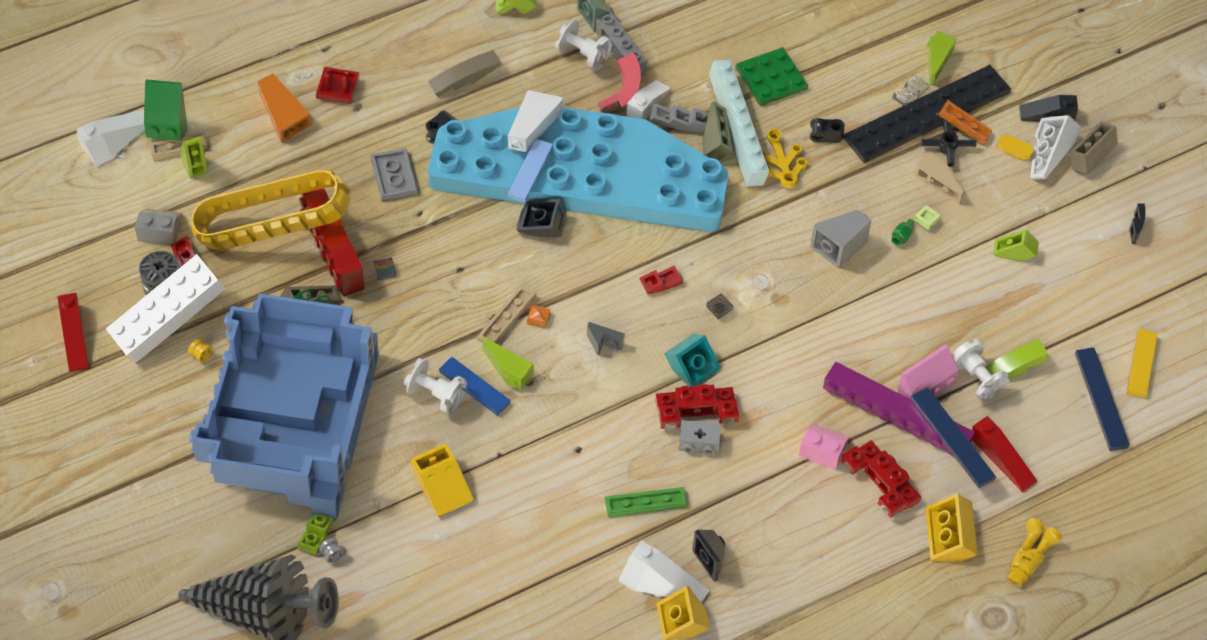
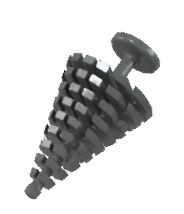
M291 554L266 562L265 565L261 563L223 577L215 578L212 581L209 580L202 584L193 585L190 590L181 589L178 597L180 601H189L190 605L201 608L202 611L219 618L224 617V621L240 628L242 627L257 636L260 634L261 637L268 638L267 640H296L304 624H296L307 616L308 608H310L311 616L316 626L320 628L331 627L338 612L339 593L335 581L330 577H324L317 581L311 596H309V587H303L308 583L307 575L299 574L294 578L295 575L305 568L301 561H294L288 565L297 558Z

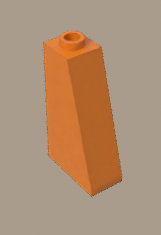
M273 73L258 81L259 94L281 143L312 125L311 114Z

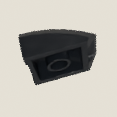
M561 199L526 201L520 213L516 227L517 232L538 237H561L565 219L567 218Z

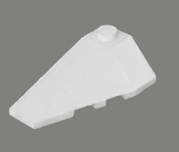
M1069 115L1041 118L1035 133L1037 144L1033 149L1035 158L1032 160L1030 178L1032 180L1046 179L1075 144L1081 126Z

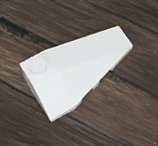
M144 110L92 121L76 129L80 145L96 167L113 160L122 148L129 146L131 140L145 132Z
M642 540L630 555L618 581L635 592L654 594L658 598L668 597L688 586L701 603L710 591L662 552Z

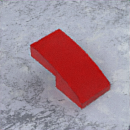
M675 265L659 273L657 270H654L639 277L647 294L665 291L683 284Z

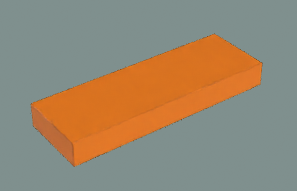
M948 100L938 114L982 145H984L993 131Z

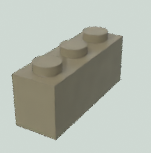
M1100 122L1070 151L1072 169L1088 174L1118 144L1116 126Z

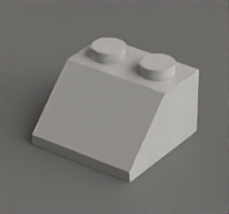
M153 209L142 210L138 214L135 225L137 240L169 245L175 243L183 214Z

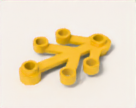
M773 128L767 133V141L773 145L777 158L767 154L764 150L762 152L765 161L781 168L782 172L773 169L771 165L767 164L768 176L771 175L779 179L783 187L791 189L798 185L799 179L797 176L801 170L806 169L807 160L805 158H798L796 166L790 171L789 165L796 156L801 155L802 146L800 144H793L791 151L785 158L780 144L782 133L780 130Z

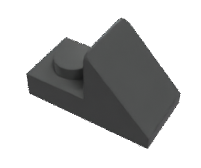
M591 322L587 324V337L597 355H599L603 344L610 348L622 350L625 333Z

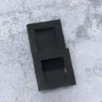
M1138 203L1134 212V218L1129 228L1132 244H1136L1144 225L1146 215L1145 203Z

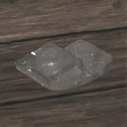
M914 76L906 81L903 88L894 92L892 98L903 106L923 95L930 85L922 78Z

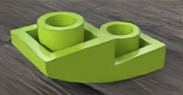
M313 514L306 525L305 533L297 544V549L316 556L319 546L324 542L334 518L323 514Z

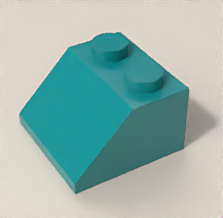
M692 334L664 353L672 370L687 386H696L721 369L705 335Z

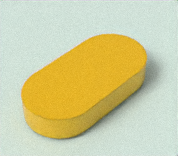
M1003 135L999 138L998 148L1000 151L1020 160H1028L1032 157L1033 147L1029 143L1010 135Z

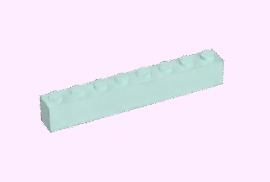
M714 60L709 77L718 104L726 108L731 142L746 187L762 186L766 181L769 170L731 60Z

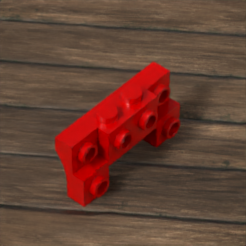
M714 384L681 386L675 388V392L656 393L655 396L661 429H665V424L676 423V427H680L681 417L716 415V413L718 414L719 424H722L723 420L727 418H734L735 423L739 422L737 399H735L733 387L715 388Z
M872 440L861 447L855 446L841 455L840 462L842 464L846 462L851 467L850 473L852 475L865 468L864 472L884 494L879 498L878 505H884L889 511L887 516L889 518L920 503L922 496L909 483L910 478L907 471L901 469L895 458L889 455L886 450L881 451Z

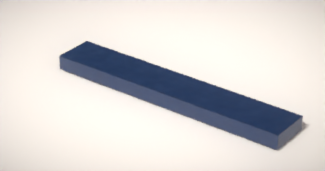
M1095 348L1076 350L1075 356L1109 451L1128 448L1129 442Z
M927 387L911 396L912 402L976 486L981 488L996 479L995 474Z

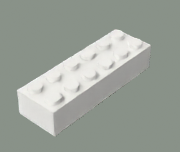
M196 254L107 327L106 330L124 353L136 364L226 290V288Z

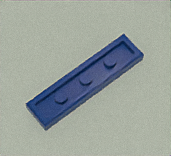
M454 357L448 359L439 368V373L450 381L457 376L466 379L467 387H463L462 390L498 416L510 404V399Z

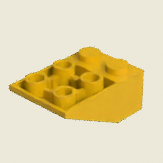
M447 443L410 459L411 472L437 517L474 501L459 465Z

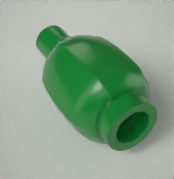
M908 219L907 222H901L892 232L891 241L893 244L899 246L909 240L913 233L912 226L915 223L913 219Z

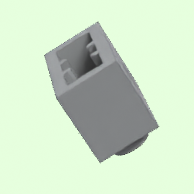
M681 420L679 450L687 453L718 454L721 424Z

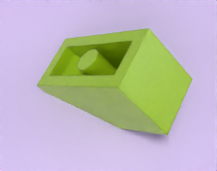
M1023 230L996 239L993 255L1016 261H1025L1037 257L1039 241L1027 230Z

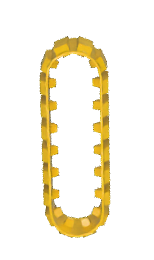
M319 170L213 196L203 200L196 206L192 213L191 230L194 236L208 249L220 250L330 224L339 220L346 213L351 200L349 197L350 190L344 180L333 171ZM326 187H334L335 189L332 198L320 207L212 234L207 232L211 221L223 213Z

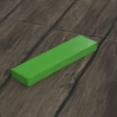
M684 487L605 496L608 517L687 508Z

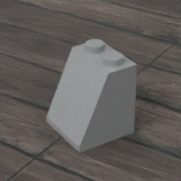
M855 210L816 223L813 228L810 248L837 268H840L867 243L872 220L866 214Z

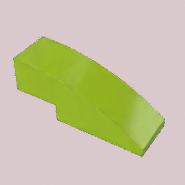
M1040 339L1008 352L985 368L991 375L1000 371H1006L1008 373L1007 378L1009 379L1027 373L1028 368L1045 363L1048 353Z

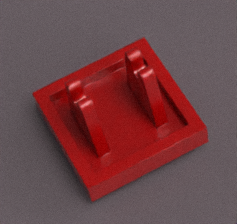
M324 67L316 91V99L352 104L360 77L359 72Z

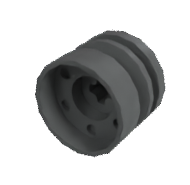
M155 251L142 259L139 265V272L145 295H148L180 268L178 259L173 254L167 251Z

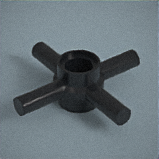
M944 120V133L940 139H921V146L939 147L941 153L947 156V165L953 167L955 165V150L958 147H976L977 141L958 140V135L951 131V124Z

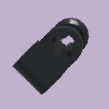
M445 110L440 111L438 115L426 123V130L428 131L426 133V140L434 144L438 129L447 122L458 119Z
M815 118L810 121V127L812 128L810 139L812 141L839 143L843 140L845 124L842 120Z

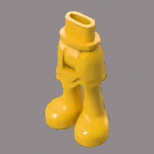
M1036 518L1028 519L1026 523L1027 537L1021 548L1016 551L1008 571L1010 574L1007 577V581L1018 587H1021L1023 582H1027L1029 577L1036 571L1037 567L1045 559L1046 556L1044 554L1050 546L1058 544L1062 539L1060 531L1053 527H1048L1038 547L1032 549L1044 531V524Z

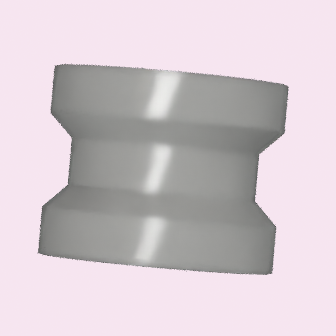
M329 538L319 546V551L325 555L327 563L338 561L345 553L343 548L338 546L336 538Z

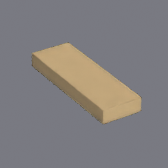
M204 132L186 135L182 141L162 140L149 143L153 161L181 156L182 143L199 136L202 138L204 151L208 150Z

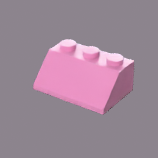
M945 344L901 374L897 393L911 399L912 395L928 387L936 397L944 388L954 385L957 380L958 369L949 347Z

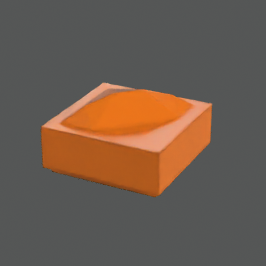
M532 305L527 318V324L546 328L550 309Z

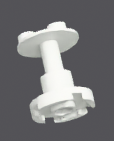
M572 20L568 25L564 24L560 29L561 36L555 44V49L563 53L571 45H574L580 49L581 54L588 57V68L593 71L601 69L603 66L601 62L603 59L607 60L612 51L613 43L610 42L612 40L606 36H602L597 42L591 38L585 40L577 35L579 30V22L577 20Z
M975 338L973 343L969 344L967 341L957 348L952 357L958 371L966 368L971 375H976L981 380L982 384L977 389L975 395L978 399L984 398L987 401L993 398L995 392L1000 387H1005L1010 380L1007 378L1008 373L1006 371H1000L993 375L985 368L986 362L981 357L985 346L979 339Z
M417 359L414 365L415 369L412 374L406 376L404 385L407 386V394L412 395L420 386H423L432 391V396L441 400L440 411L450 415V411L454 412L463 399L464 394L461 391L463 387H467V380L460 376L455 377L451 382L442 378L435 380L426 375L429 367L428 360Z

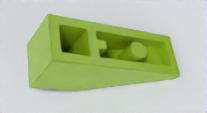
M937 31L934 37L931 36L927 43V46H929V84L932 86L953 53L957 38Z
M201 136L183 142L180 154L182 164L189 178L207 173Z
M485 337L483 338V352L504 382L512 388L522 390L533 375L534 363Z

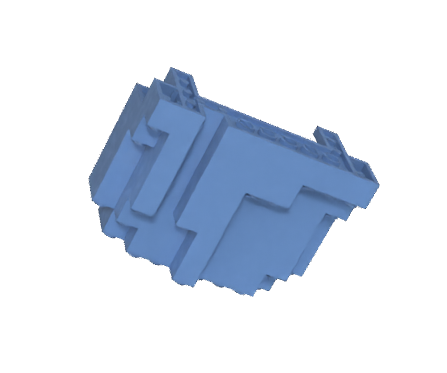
M259 293L252 309L231 306L230 312L225 315L224 324L227 325L226 335L228 336L227 342L230 343L228 351L224 353V367H221L219 370V384H215L214 401H210L208 414H205L203 417V424L196 423L195 430H192L189 440L192 442V453H194L196 461L211 464L210 472L214 476V482L283 494L287 496L288 504L307 506L312 509L313 514H323L337 521L346 487V469L351 467L379 357L378 333L372 332V327L354 325L352 307ZM324 400L333 411L317 421L321 404Z

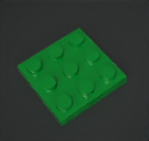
M783 47L736 63L735 68L759 106L799 93L808 88L807 82Z

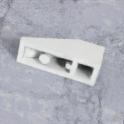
M657 80L642 88L627 103V117L647 119L651 115L652 105L654 103L660 104L671 91V88Z

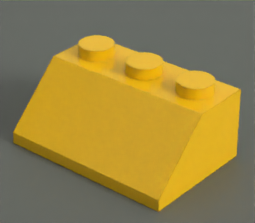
M957 493L925 507L931 561L962 562L978 555L972 501Z

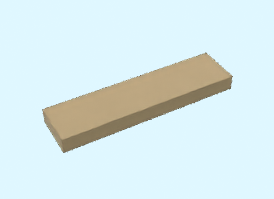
M520 285L479 333L477 340L482 343L485 337L498 344L534 301L536 293Z

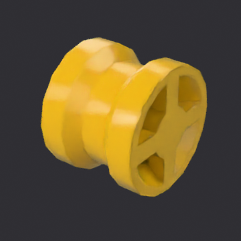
M200 338L194 340L188 348V354L196 356L200 363L205 362L213 351V348L208 344L205 345L204 341Z

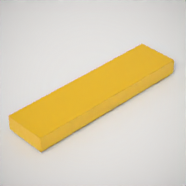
M1138 329L1126 393L1128 395L1146 398L1158 334L1156 332Z

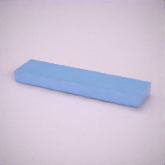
M535 139L508 192V198L523 203L526 202L553 149V144Z

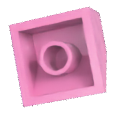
M813 423L808 428L801 443L799 456L836 470L850 437Z

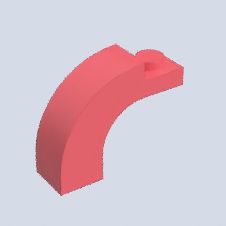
M634 52L616 61L623 78L622 87L619 92L597 104L600 111L603 109L606 111L616 107L615 103L621 109L638 91L641 81V70Z

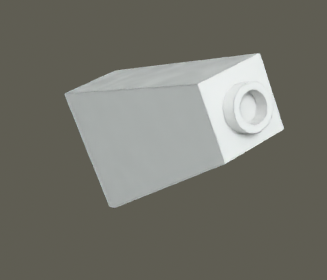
M528 90L508 134V148L527 152L535 139H539L559 117L560 112L563 110V97Z

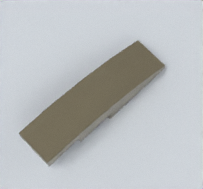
M492 50L449 68L429 80L428 83L436 96L439 97L451 88H454L456 91L469 81L474 84L502 65V62L495 51Z

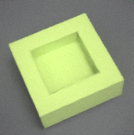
M925 205L914 216V221L929 230L940 220L941 215Z

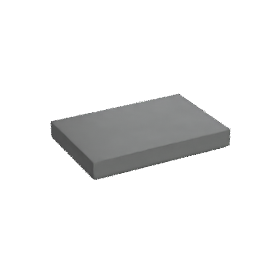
M406 148L370 155L381 201L418 195Z

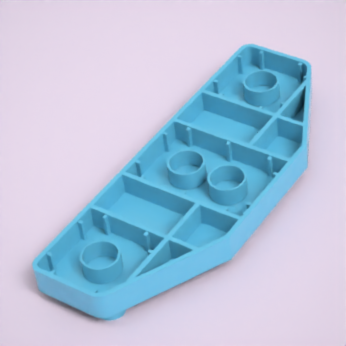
M520 107L463 121L451 120L441 126L437 131L428 166L429 187L437 191L523 203L508 198V192L531 149L530 147L527 152L508 148V134ZM563 107L559 117L539 137V140L553 144V149L526 201L561 199L566 210L708 232H714L720 228L728 181L727 169L718 160L707 157L646 119Z

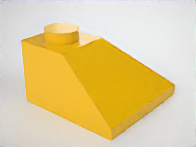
M688 586L656 603L663 640L696 637L710 629L707 610Z

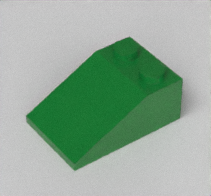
M146 79L144 100L146 138L182 141L188 130L181 82Z

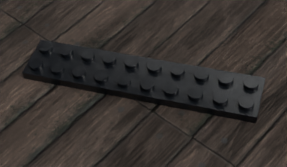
M988 65L845 133L843 139L861 161L866 163L943 126L945 119L938 114L947 100L966 113H969L1009 94L1011 87L991 65Z

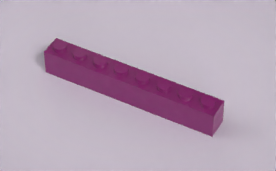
M835 361L824 379L823 389L830 394L843 398L848 403L855 404L863 411L870 412L881 420L888 421L897 428L913 434L916 438L923 439L932 446L947 451L953 456L911 399ZM955 422L971 443L975 432Z

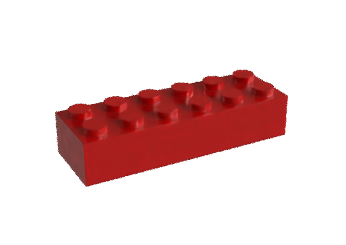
M325 188L302 193L299 198L302 207L300 212L326 204L330 198ZM340 219L330 224L309 228L310 234L313 233L315 236L313 238L316 247L321 249L320 254L323 262L327 261L329 275L335 278L334 284L337 291L340 290L344 297L365 290L363 267Z

